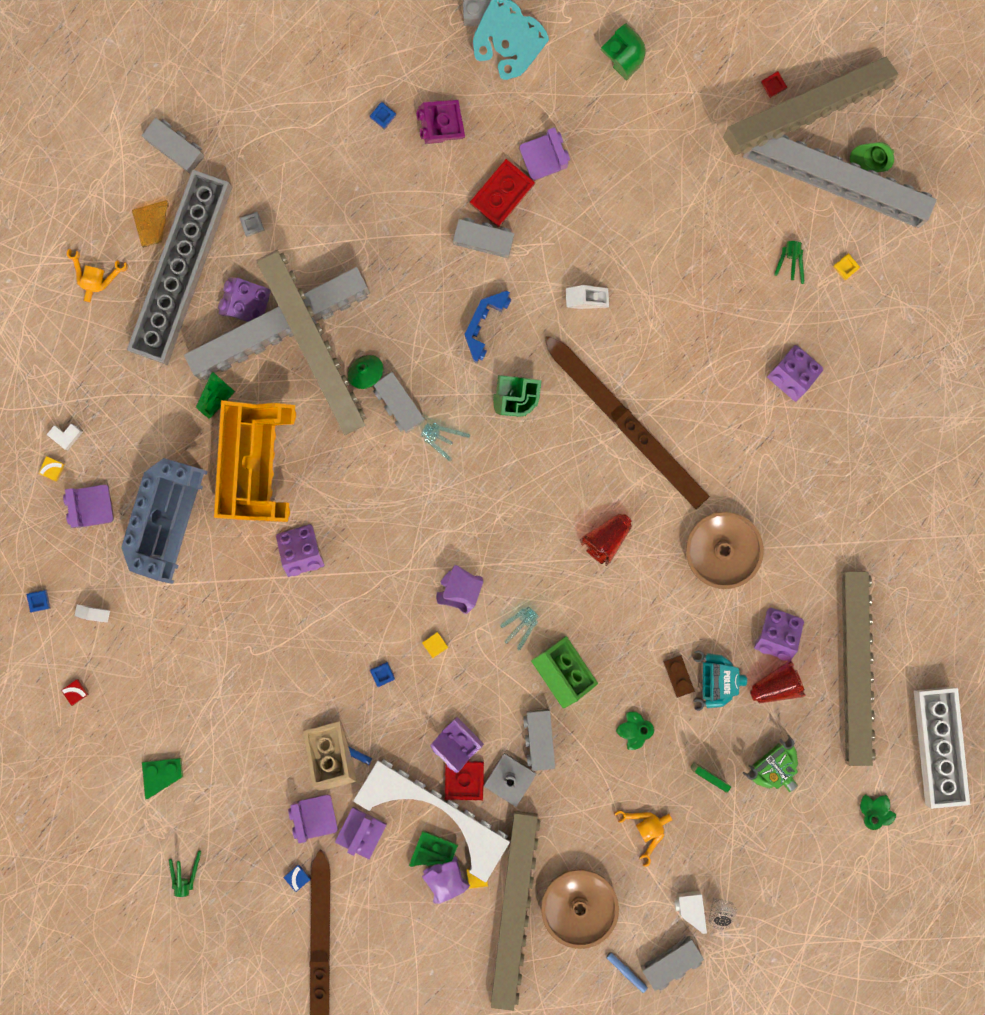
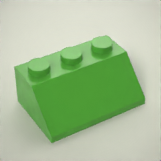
M567 636L531 660L563 709L577 702L598 685V682Z

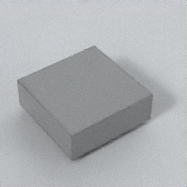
M258 212L240 218L246 237L265 231Z

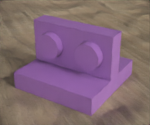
M352 807L335 843L347 848V853L353 856L357 853L370 859L387 824Z

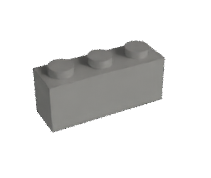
M155 117L142 134V137L191 174L192 170L204 158V155L200 152L202 148L194 142L191 144L187 142V137L180 131L175 133L171 130L172 126L164 119L160 121Z
M470 218L458 220L453 245L509 259L514 240V233L511 232V229L505 227L496 229L493 228L492 224L482 222V225L477 224Z
M393 372L374 385L376 388L373 390L374 394L379 400L383 399L387 405L384 408L389 416L393 414L396 417L397 421L394 423L400 432L404 430L407 434L425 421Z
M550 709L527 711V716H523L524 728L528 727L529 735H525L526 747H530V754L527 755V764L532 766V771L555 769Z
M688 936L641 966V969L654 991L658 989L663 990L673 979L678 980L682 978L687 970L698 968L704 958L691 937Z

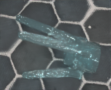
M427 423L421 433V436L425 438L424 442L430 444L451 462L452 458L433 442L438 438L450 445L453 444L452 441L441 436L439 430L470 438V434L442 427L436 423H433V425Z
M529 606L526 610L522 608L519 613L500 625L501 628H504L522 616L520 618L522 622L505 640L506 644L525 625L529 626L517 650H521L531 631L538 623L536 621L539 618L538 614Z

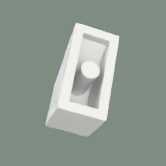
M587 285L566 288V305L568 308L576 309L608 308V288Z
M701 892L677 893V899L674 900L675 910L679 911L681 917L701 933H707Z

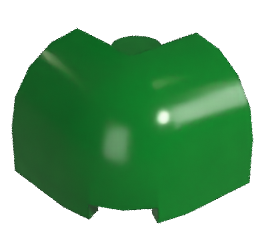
M627 23L618 28L615 34L601 47V51L614 63L613 68L626 81L641 67L646 55L645 43Z
M498 375L496 394L493 395L495 412L499 415L523 417L531 413L538 406L542 380Z

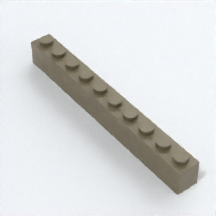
M887 56L728 126L723 138L735 156L740 153L746 154L756 146L761 147L773 138L779 139L789 131L794 132L804 124L810 125L820 117L825 118L829 116L833 111H841L851 103L856 104L860 102L864 97H872L882 89L887 90L891 88L899 74Z
M277 249L257 259V264L344 435L364 427V420L367 418L362 408L358 410L355 404L358 400L354 392L349 393L346 387L349 385L345 374L340 375L338 369L341 366L337 358L332 359L329 353L332 351V348L327 340L323 341L321 334H324L319 323H314L312 319L315 316L310 305L306 307L303 301L306 299L304 292L301 288L297 289L294 283L297 279L292 270L288 271L286 267L288 261L284 253L280 254Z
M841 572L845 761L849 766H873V761L876 758L875 749H872V741H875V731L872 730L875 713L871 705L874 702V692L871 691V683L874 682V674L871 672L873 653L870 652V645L873 644L870 625L873 623L872 614H869V606H872V596L869 595L872 578L869 572Z
M514 811L491 997V1008L514 1011V1006L519 1004L520 993H516L517 985L521 986L522 974L519 973V966H523L524 954H521V948L526 946L527 935H523L524 927L528 928L529 916L526 915V908H530L531 896H528V891L533 888L534 877H530L531 869L535 870L536 858H533V850H537L538 838H535V833L540 830L541 819H537L536 813Z

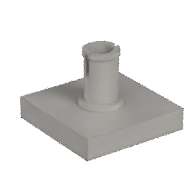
M504 753L485 782L484 787L517 807L537 773Z

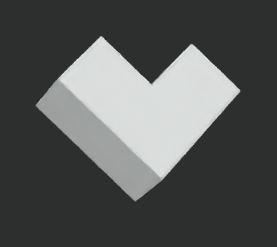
M70 424L65 431L54 425L47 435L62 448L69 450L83 432L74 424Z
M77 604L74 616L108 623L110 611Z

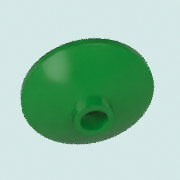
M365 355L355 360L348 370L350 384L357 389H367L375 385L383 375L384 366L382 361L374 355Z

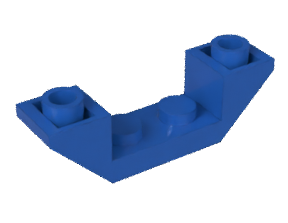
M508 291L482 299L464 334L475 363H478L479 360L483 361L487 350H485V344L473 339V336H478L481 330L479 324L482 319H486L490 309H487L488 306L500 312L504 308H508L512 300L509 298L510 292Z

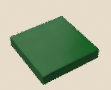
M693 762L690 768L694 773L724 792L730 791L731 786L726 781Z

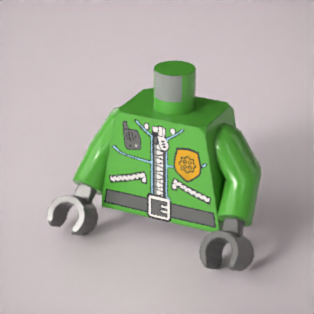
M787 735L788 740L786 742L780 739L781 744L778 743L752 766L749 765L750 772H743V774L759 786L768 789L773 787L779 789L784 785L789 792H792L798 787V784L792 778L798 773L796 769L798 758L794 747V740L790 735Z

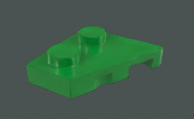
M212 372L196 408L210 419L221 408V400L227 401L235 391Z
M423 830L409 866H429L451 862L458 844Z

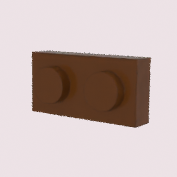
M682 655L663 661L676 698L695 692Z

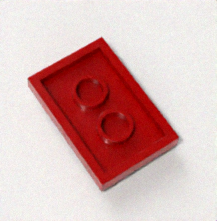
M505 159L469 203L499 228L533 188L535 182Z

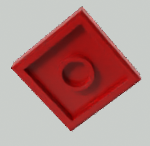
M467 761L458 773L451 770L446 764L445 800L483 801L484 761Z

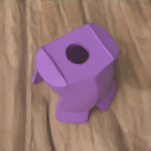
M453 566L452 571H449L441 580V585L445 587V590L437 592V603L459 608L461 612L468 614L476 605L483 585V577L473 576L461 567Z
M455 856L451 862L436 864L425 869L422 878L434 893L433 903L441 904L464 893L470 886V883L462 878L458 860Z

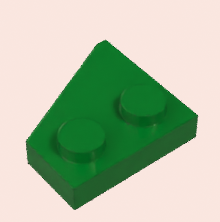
M181 758L142 762L145 799L151 798L183 777Z

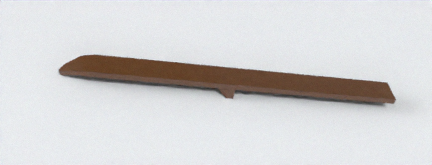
M546 336L547 348L554 361L697 510L710 496L568 346L555 338Z
M321 849L317 852L311 869L310 1015H330L331 869L329 860Z

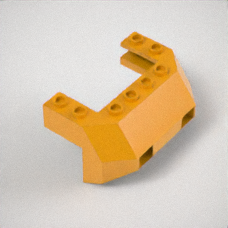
M221 400L214 518L288 522L290 516L289 503L271 501L273 493L271 485L274 476L273 460L275 457L274 441L276 439L275 426L294 425L296 405L281 403L249 404Z

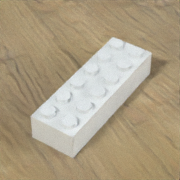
M950 686L914 690L925 805L931 809L970 805L958 688Z

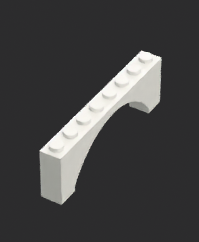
M384 759L382 762L378 760L355 797L354 802L368 811L381 803L399 799L420 800L442 809L457 823L466 839L471 857L469 873L487 882L510 843L507 839L508 835L500 830L497 832L490 829L492 825L484 820H481V822L475 820V815L465 809L462 812L458 809L459 805L451 800H448V802L441 799L442 795L433 789L431 792L425 789L426 785L417 779L415 782L408 778L409 774L399 769L397 772L392 769L393 764Z

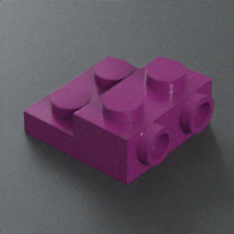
M459 100L423 102L418 107L416 117L418 121H421L420 138L424 139L425 144L443 143L445 140L465 138Z

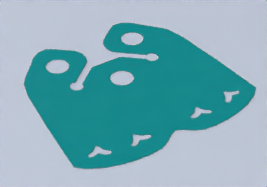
M491 0L473 38L474 56L478 61H487L492 58V46L488 40L492 36L495 51L503 57L517 55L516 60H501L498 64L501 79L508 80L521 76L547 44L549 37L544 27L535 18L523 16L521 9L513 1ZM497 1L499 3H504V5L499 7ZM510 7L512 8V11H515L516 13H510ZM528 22L534 25V27L529 28ZM539 31L544 38H539ZM503 40L509 41L508 48L502 47ZM481 46L487 48V53L484 55L479 52ZM506 65H510L512 67V71L510 73H506L504 71V67Z

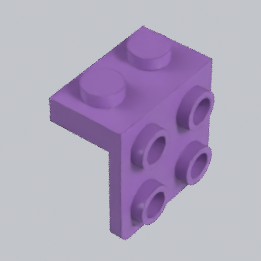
M555 127L548 129L547 135L520 145V152L532 180H537L568 168L570 157L568 151L563 150L561 145L563 143L562 135L560 132H556Z
M228 278L224 284L223 290L225 292L223 298L218 305L219 315L235 317L249 322L265 314L270 289L240 278Z
M795 345L767 378L796 402L819 377L823 367L799 346Z
M107 485L81 489H65L63 500L64 504L68 506L66 519L71 528L113 522L114 516L110 491Z
M309 524L276 535L281 563L288 577L298 576L301 573L310 570L314 571L325 566L318 549L312 525Z
M769 608L766 612L762 633L755 642L754 649L759 650L761 653L778 657L780 660L790 662L798 651L804 620L780 610Z
M456 717L437 736L430 747L451 770L458 773L466 762L482 748L484 743Z
M330 795L295 801L290 805L291 808L288 809L289 818L294 821L295 827L292 828L294 839L298 840V844L306 842L309 838L337 832L338 826Z

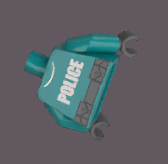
M701 651L694 652L702 654L700 660L693 659L695 662L706 660V662H703V699L695 698L693 701L701 702L702 706L694 707L695 710L700 711L703 707H723L733 699V696L739 695V686L747 685V676L739 675V668L733 667V663L723 655L711 653L705 655Z

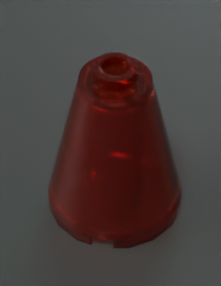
M617 514L585 534L580 539V543L582 546L586 544L588 547L586 551L593 559L600 564L605 562V566H608L631 530L632 520L626 514Z
M792 660L752 685L753 690H750L753 701H758L761 704L806 696L803 683L798 671L794 670Z

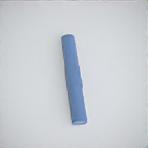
M612 952L608 954L606 958L642 993L648 989Z

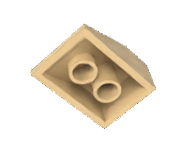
M341 722L303 731L313 788L322 791L357 782L353 760Z

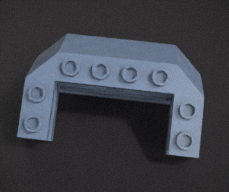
M163 458L144 472L121 546L129 571L157 581L174 583L172 577L175 568L178 569L179 567L176 564L198 489L202 490L203 488L201 482L203 475L207 474L206 470Z

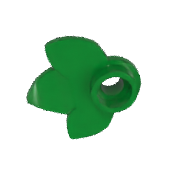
M627 712L626 718L628 722L621 724L616 729V732L620 737L628 740V750H636L643 747L645 740L653 736L655 729L653 724L648 720H644L640 713ZM646 727L648 732L643 733L641 728Z
M868 795L862 797L860 810L864 814V824L868 829L878 830L882 826H889L895 821L896 814L889 811L890 799L887 795H882L875 800ZM872 817H875L877 819L876 824L872 822Z

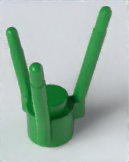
M788 241L786 247H782V254L774 273L775 276L778 275L784 258L787 255L788 259H792L791 281L795 278L796 259L799 258L801 284L805 283L801 242Z
M201 850L197 852L189 882L188 879L181 878L180 861H177L176 879L173 861L169 859L172 889H174L175 897L189 896V890H193Z

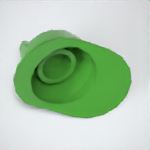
M885 142L862 144L852 150L850 163H856L861 166V169L866 171L885 172L894 164V149H891Z

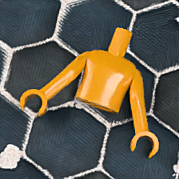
M67 250V257L73 260L77 284L86 290L83 301L91 303L93 292L103 291L120 272H125L128 269L127 262H124L123 268H119L120 261L117 260L115 262V269L104 281L105 270L85 265L82 275L78 260L80 252L77 250L76 255L71 257L72 250Z
M617 810L614 816L619 813L623 814V818L618 820L619 823L624 822L625 819H645L636 824V827L645 843L653 839L645 854L639 856V860L647 857L648 861L643 866H649L651 863V853L665 835L663 825L672 821L670 814L668 813L659 819L651 812L624 813L622 810Z

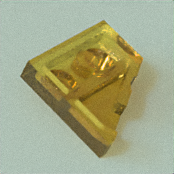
M167 200L132 210L143 248L162 243L163 228L166 223L165 217L169 207Z

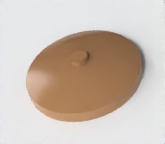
M719 512L706 516L693 527L687 539L686 558L690 569L700 581L714 588L732 589L744 585L756 575L763 561L764 546L759 531L747 518L736 513Z
M570 870L557 876L546 888L541 903L542 919L549 934L559 943L575 949L590 948L603 942L614 930L619 916V903L613 887L604 877L590 870Z

